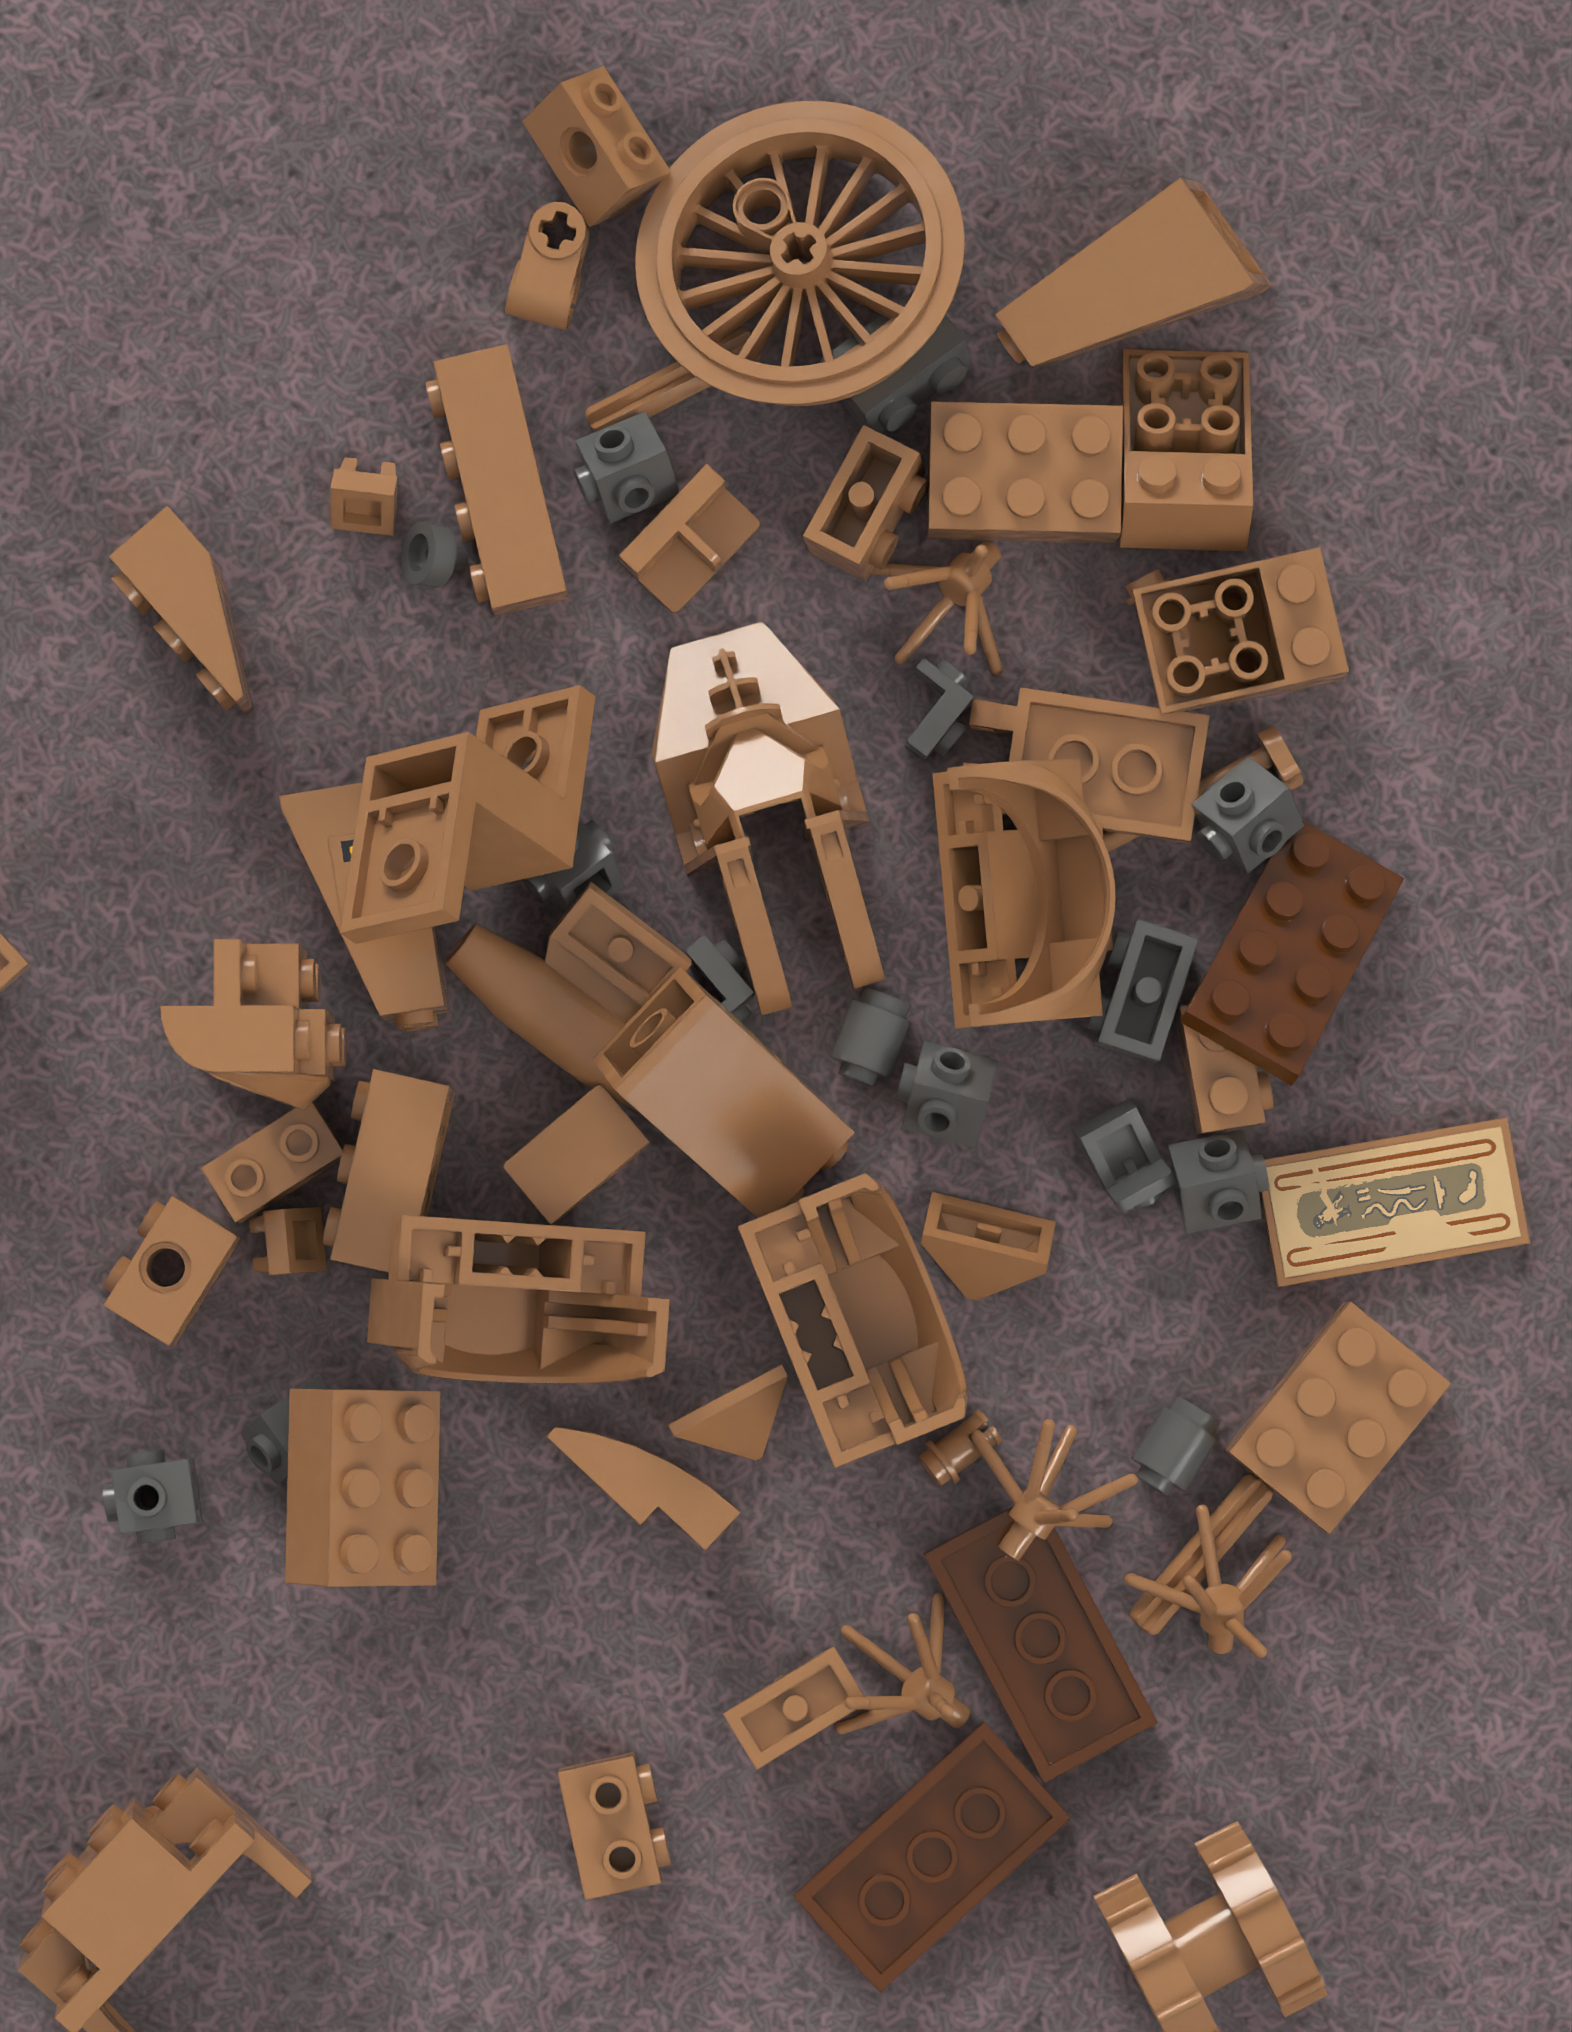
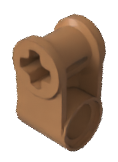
M551 202L543 205L534 213L528 228L521 259L518 260L511 280L505 315L565 331L568 330L574 309L570 307L571 303L576 305L581 283L580 274L589 245L590 234L583 216L575 207L565 202ZM560 218L567 219L569 229L576 236L573 241L563 240L559 249H552V242L543 231L545 227H556Z

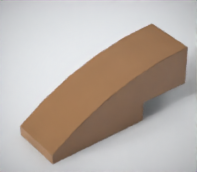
M556 1426L546 1436L640 1525L659 1506L706 1550L741 1513L737 1507L709 1484L677 1464L634 1444L594 1432Z

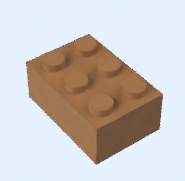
M931 402L928 438L927 539L1117 543L1121 534L1123 406Z
M373 1069L370 1083L359 1081L351 1113L352 1119L361 1122L356 1146L344 1145L337 1174V1182L347 1184L342 1209L330 1208L323 1236V1245L333 1247L330 1260L389 1273L393 1214L428 1217L456 1094L453 1088L444 1084Z
M1343 1302L1223 1451L1262 1481L1270 1490L1319 1530L1330 1534L1451 1383L1355 1304Z
M290 1389L285 1584L324 1587L436 1585L440 1391Z

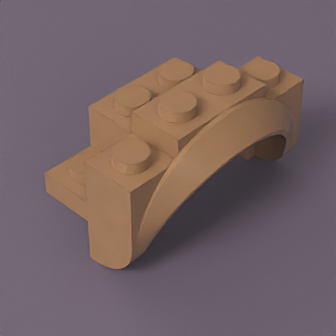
M1080 759L997 762L947 768V772L932 773L955 1029L1103 1016L1099 971L1107 951L1113 950L1112 925L1116 901L1115 880L1110 856L1103 840L1102 822H1095L1083 800ZM1001 808L1010 817L1018 830H1003ZM1029 958L1024 971L1017 980L1015 960Z
M214 939V1006H160L161 1021L168 1042L185 1062L209 1073L218 1080L300 1110H304L330 1086V1081H335V1066H346V1028H341V1024H335V1016L326 1009H309V1002H320V963H315V959H309V952L299 943L246 944L241 939Z

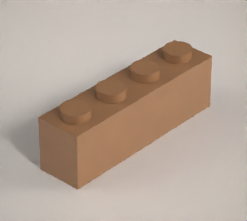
M508 344L433 361L437 379L427 381L425 384L434 419L446 416L452 440L440 443L448 480L461 478L466 502L455 504V510L463 542L475 539L480 556V564L469 566L478 603L490 601L494 616L569 599Z

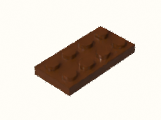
M1303 820L1304 827L1288 839L1275 855L1269 857L1179 1021L1291 1086L1303 1070L1404 880L1398 874Z
M1012 1506L923 1553L1042 1781L1046 1783L1158 1722L1055 1527L1046 1540L1036 1536L1019 1561L998 1547L1015 1522L1009 1516V1512L1013 1508Z
M983 1720L793 1894V1897L881 1993L1068 1822L1071 1817Z

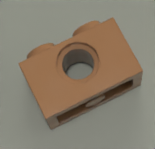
M604 66L561 82L522 121L589 227L633 209L662 179L671 173Z
M313 1101L304 1110L295 1108L201 1169L234 1222L243 1224L338 1164L344 1146L317 1103Z
M171 1196L166 1206L156 1201L144 1217L137 1230V1234L145 1239L132 1260L123 1255L111 1270L103 1285V1288L111 1294L103 1306L166 1345L175 1346L243 1237L180 1198ZM173 1249L183 1258L185 1271L178 1283L165 1287L160 1285L153 1277L152 1263L160 1252Z

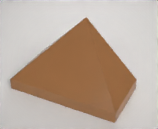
M932 1192L920 1244L967 1299L977 1301L1045 1274L1056 1222Z
M781 1364L671 1422L668 1426L675 1437L752 1460H758L763 1457L788 1375Z

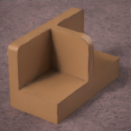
M706 464L619 555L620 564L672 613H678L759 529L760 522L726 490L725 480Z
M598 1085L507 1160L504 1164V1169L551 1225H555L649 1146L650 1142L605 1088Z
M833 1645L783 1676L782 1674L775 1678L773 1683L723 1712V1715L757 1770L856 1710L848 1709L845 1706L846 1698L865 1695L860 1687H858Z

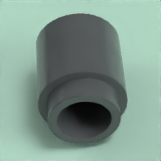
M863 988L859 1000H851L830 1057L842 1063L838 1074L874 1087L877 1077L890 1080L911 1022L906 1019L911 1005L885 993Z
M1177 1396L1169 1409L1162 1407L1131 1457L1134 1462L1141 1466L1136 1474L1137 1478L1165 1496H1169L1173 1487L1186 1492L1218 1441L1213 1435L1220 1422L1200 1408Z

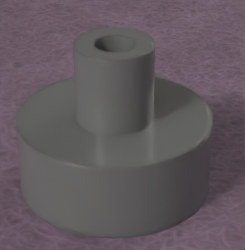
M419 521L407 532L401 551V567L403 575L409 583L438 588L448 581L453 571L462 572L467 565V551L464 547L457 546L455 535L449 526Z

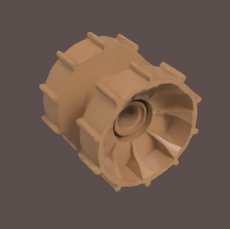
M1238 1821L1194 1843L1217 1894L1164 1922L1162 1921L1137 1873L1093 1896L1163 2032H1220L1203 1998L1256 1970L1259 1971L1271 1996H1273L1285 2018L1328 1996L1324 1988L1325 1983L1276 1886Z

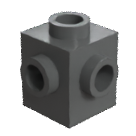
M645 411L575 440L583 466L573 469L579 489L587 505L599 502L610 524L669 500L679 493L667 450Z
M1249 756L1222 779L1211 784L1203 795L1192 803L1202 829L1197 833V837L1205 850L1219 862L1229 859L1247 874L1266 858L1275 855L1288 839L1304 827L1290 788Z
M579 819L572 868L522 879L539 902L543 904L551 899L563 913L569 909L590 881L611 897L625 888L612 855L614 851L613 844L602 828L593 820L584 825Z
M924 1041L917 1066L905 1063L895 1100L907 1103L901 1129L976 1148L989 1103L998 1060Z
M1244 1130L1168 1145L1171 1171L1177 1181L1173 1188L1186 1234L1262 1219L1259 1192L1269 1190L1267 1169L1262 1153L1251 1155Z
M164 1449L126 1454L127 1467L112 1469L113 1482L103 1484L104 1507L108 1522L118 1521L120 1534L136 1532L138 1544L176 1539L175 1526L203 1522L195 1458L166 1462ZM147 1485L153 1486L158 1491L159 1502L155 1508H150L143 1501L142 1495Z

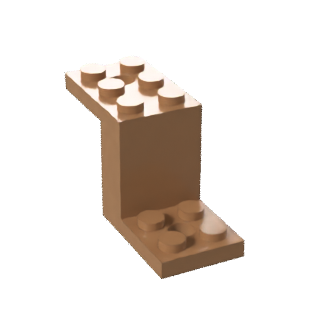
M581 685L482 709L479 712L476 737L469 732L366 757L339 933L355 944L456 922L459 921L464 887L474 891L572 868L596 696ZM535 756L531 764L527 766L524 770H522L523 765L528 763ZM412 866L410 871L401 878V873Z

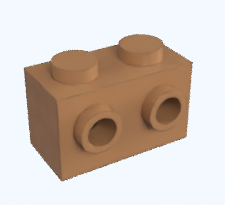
M863 425L803 535L810 554L865 582L874 567L882 570L889 562L896 548L899 536L894 534L893 531L904 511L909 514L915 512L928 487L929 481L923 478L926 471L920 453Z
M1188 1005L1178 1007L1175 1016L1196 1136L1258 1126L1265 1123L1264 1110L1274 1108L1268 1072L1257 1073L1256 1065L1179 1022Z
M635 1752L559 1768L558 1778L585 1900L660 1884L662 1881L660 1867L671 1865V1858L664 1827L651 1829L646 1804L657 1802L658 1800L650 1764L638 1766Z

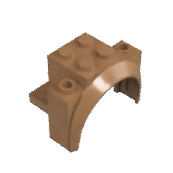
M864 1173L802 1198L797 1203L738 1226L834 1468L893 1444L899 1445L965 1418L969 1392L952 1333L913 1237L895 1201L884 1185L867 1173Z
M393 1214L389 1278H371L367 1343L394 1346L393 1353L413 1373L437 1378L527 1384H589L636 1380L653 1377L665 1371L670 1299L641 1296L646 1232Z
M198 1767L187 1779L179 1773L174 1775L154 1797L152 1802L155 1805L145 1808L135 1798L123 1810L114 1803L89 1830L88 1833L92 1835L87 1842L89 1846L79 1858L71 1851L68 1852L44 1879L47 1885L42 1890V1893L45 1895L41 1915L43 1918L28 1932L19 1944V1947L26 1953L20 1958L18 1971L57 2005L55 2019L70 2032H78L81 2027L86 2032H136L107 1999L241 1854L261 1866L295 1898L312 1882L311 1869L293 1855ZM192 1843L190 1848L196 1855L190 1860L174 1845ZM88 1959L94 1964L91 1968Z

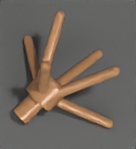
M982 541L971 554L960 553L945 567L887 563L882 570L876 567L873 568L872 575L891 576L884 581V586L888 590L939 582L940 590L944 594L895 655V662L902 665L906 663L952 606L956 604L966 606L964 652L968 655L975 653L979 633L991 673L996 676L1002 673L1003 667L981 596L992 582L990 570L1001 558L1000 550L996 545L989 541Z
M1052 1419L1043 1421L1028 1486L1024 1492H1022L984 1434L976 1430L971 1435L972 1441L1015 1504L1009 1512V1516L1015 1522L998 1547L1018 1561L1036 1536L1046 1540L1054 1527H1110L1113 1520L1108 1515L1078 1514V1512L1102 1502L1136 1485L1138 1482L1137 1476L1131 1473L1061 1506L1049 1498L1048 1495L1077 1434V1428L1074 1425H1068L1065 1428L1047 1465L1055 1423Z
M1199 1505L1196 1508L1208 1588L1204 1590L1193 1575H1186L1183 1578V1584L1191 1595L1134 1573H1127L1124 1576V1581L1129 1586L1200 1613V1626L1208 1633V1647L1212 1652L1217 1654L1229 1653L1233 1649L1235 1636L1255 1656L1264 1658L1267 1655L1266 1647L1244 1627L1245 1609L1290 1562L1292 1554L1289 1550H1283L1279 1553L1286 1543V1538L1281 1534L1276 1535L1236 1586L1222 1583L1209 1510L1206 1505Z
M941 1592L935 1593L932 1597L929 1642L919 1615L916 1613L908 1615L907 1621L922 1667L917 1668L913 1672L851 1626L844 1625L841 1627L840 1633L844 1638L904 1684L901 1696H850L846 1698L845 1706L848 1709L871 1711L837 1723L835 1730L838 1734H846L860 1728L862 1729L913 1710L926 1720L932 1721L940 1717L953 1728H959L966 1723L970 1716V1708L954 1697L955 1686L941 1675L945 1597Z

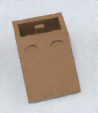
M1123 349L1120 548L1247 551L1253 511L1249 353Z
M166 506L109 556L120 570L111 579L143 616L152 608L158 613L162 619L153 626L154 629L184 663H187L193 656L200 661L204 668L196 674V677L226 711L237 704L246 715H249L254 710L222 571L210 553L174 512Z
M1320 547L1132 590L1161 715L1273 696L1343 680L1349 672Z

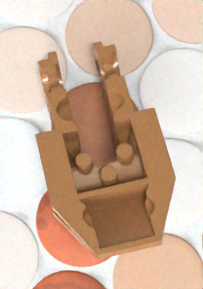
M763 622L672 647L668 659L652 747V757L687 875L718 866L761 1015L779 1010L782 1012L792 1009L793 1006L752 863L751 844L749 837L744 836L740 817L754 814V811L778 804H788L798 800L802 802L805 818L803 833L805 839L809 840L853 990L865 988L866 985L885 980L844 829L868 823L870 820L857 779L840 709L836 706L834 699Z

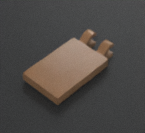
M1021 687L1017 706L973 700L969 722L970 730L1013 734L1009 762L1080 759L1083 800L1095 822H1102L1103 831L1191 843L1195 818L1192 803L1198 798L1210 715L1184 711L1161 715L1160 709L1157 707ZM963 762V766H967V765H977V764H974V763H965V762ZM1001 809V811H1002V816H1007V817H1009V816L1006 814V812H1005L1003 809Z

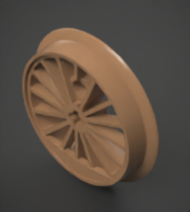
M795 101L770 105L739 115L714 128L691 145L669 168L671 173L659 182L649 200L641 221L635 256L637 287L645 315L665 349L687 371L718 390L751 401L784 406H813L850 398L876 386L898 371L923 347L942 322L955 296L964 261L965 235L960 205L948 176L933 154L911 133L891 120L856 106L836 102ZM816 157L805 223L797 222L782 163L785 160ZM831 159H839L858 164L859 166L818 228L829 161ZM768 165L773 166L776 181L770 178H757L745 184L740 180L746 175ZM874 174H880L896 186L895 189L840 228ZM726 189H731L735 193L733 212L737 224L707 209ZM907 203L914 205L922 219L920 224L857 241ZM773 206L780 209L778 216L769 223L756 224L749 221L752 214L759 208ZM701 224L757 253L686 248L695 226ZM926 243L923 267L859 262ZM802 257L809 263L803 265L797 258ZM684 267L748 272L681 291V270ZM851 280L916 285V288L906 306L903 307ZM833 291L890 320L869 335ZM753 292L703 330H700L687 313L691 309ZM818 297H822L859 342L855 347L836 359L833 356ZM808 300L825 362L795 366L805 303ZM769 305L738 355L729 352L717 344ZM790 307L781 366L755 362Z

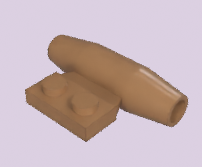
M590 881L552 928L545 959L474 923L455 945L445 964L495 1018L580 1083L592 1089L598 1085L603 1086L615 1101L640 1113L615 1091L592 1059L680 967L685 971L688 970L691 966L692 958Z

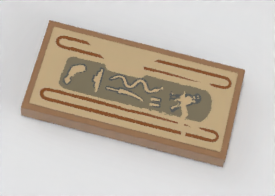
M1508 1118L1264 1160L1268 1174L1269 1190L1260 1192L1276 1287L1530 1243Z

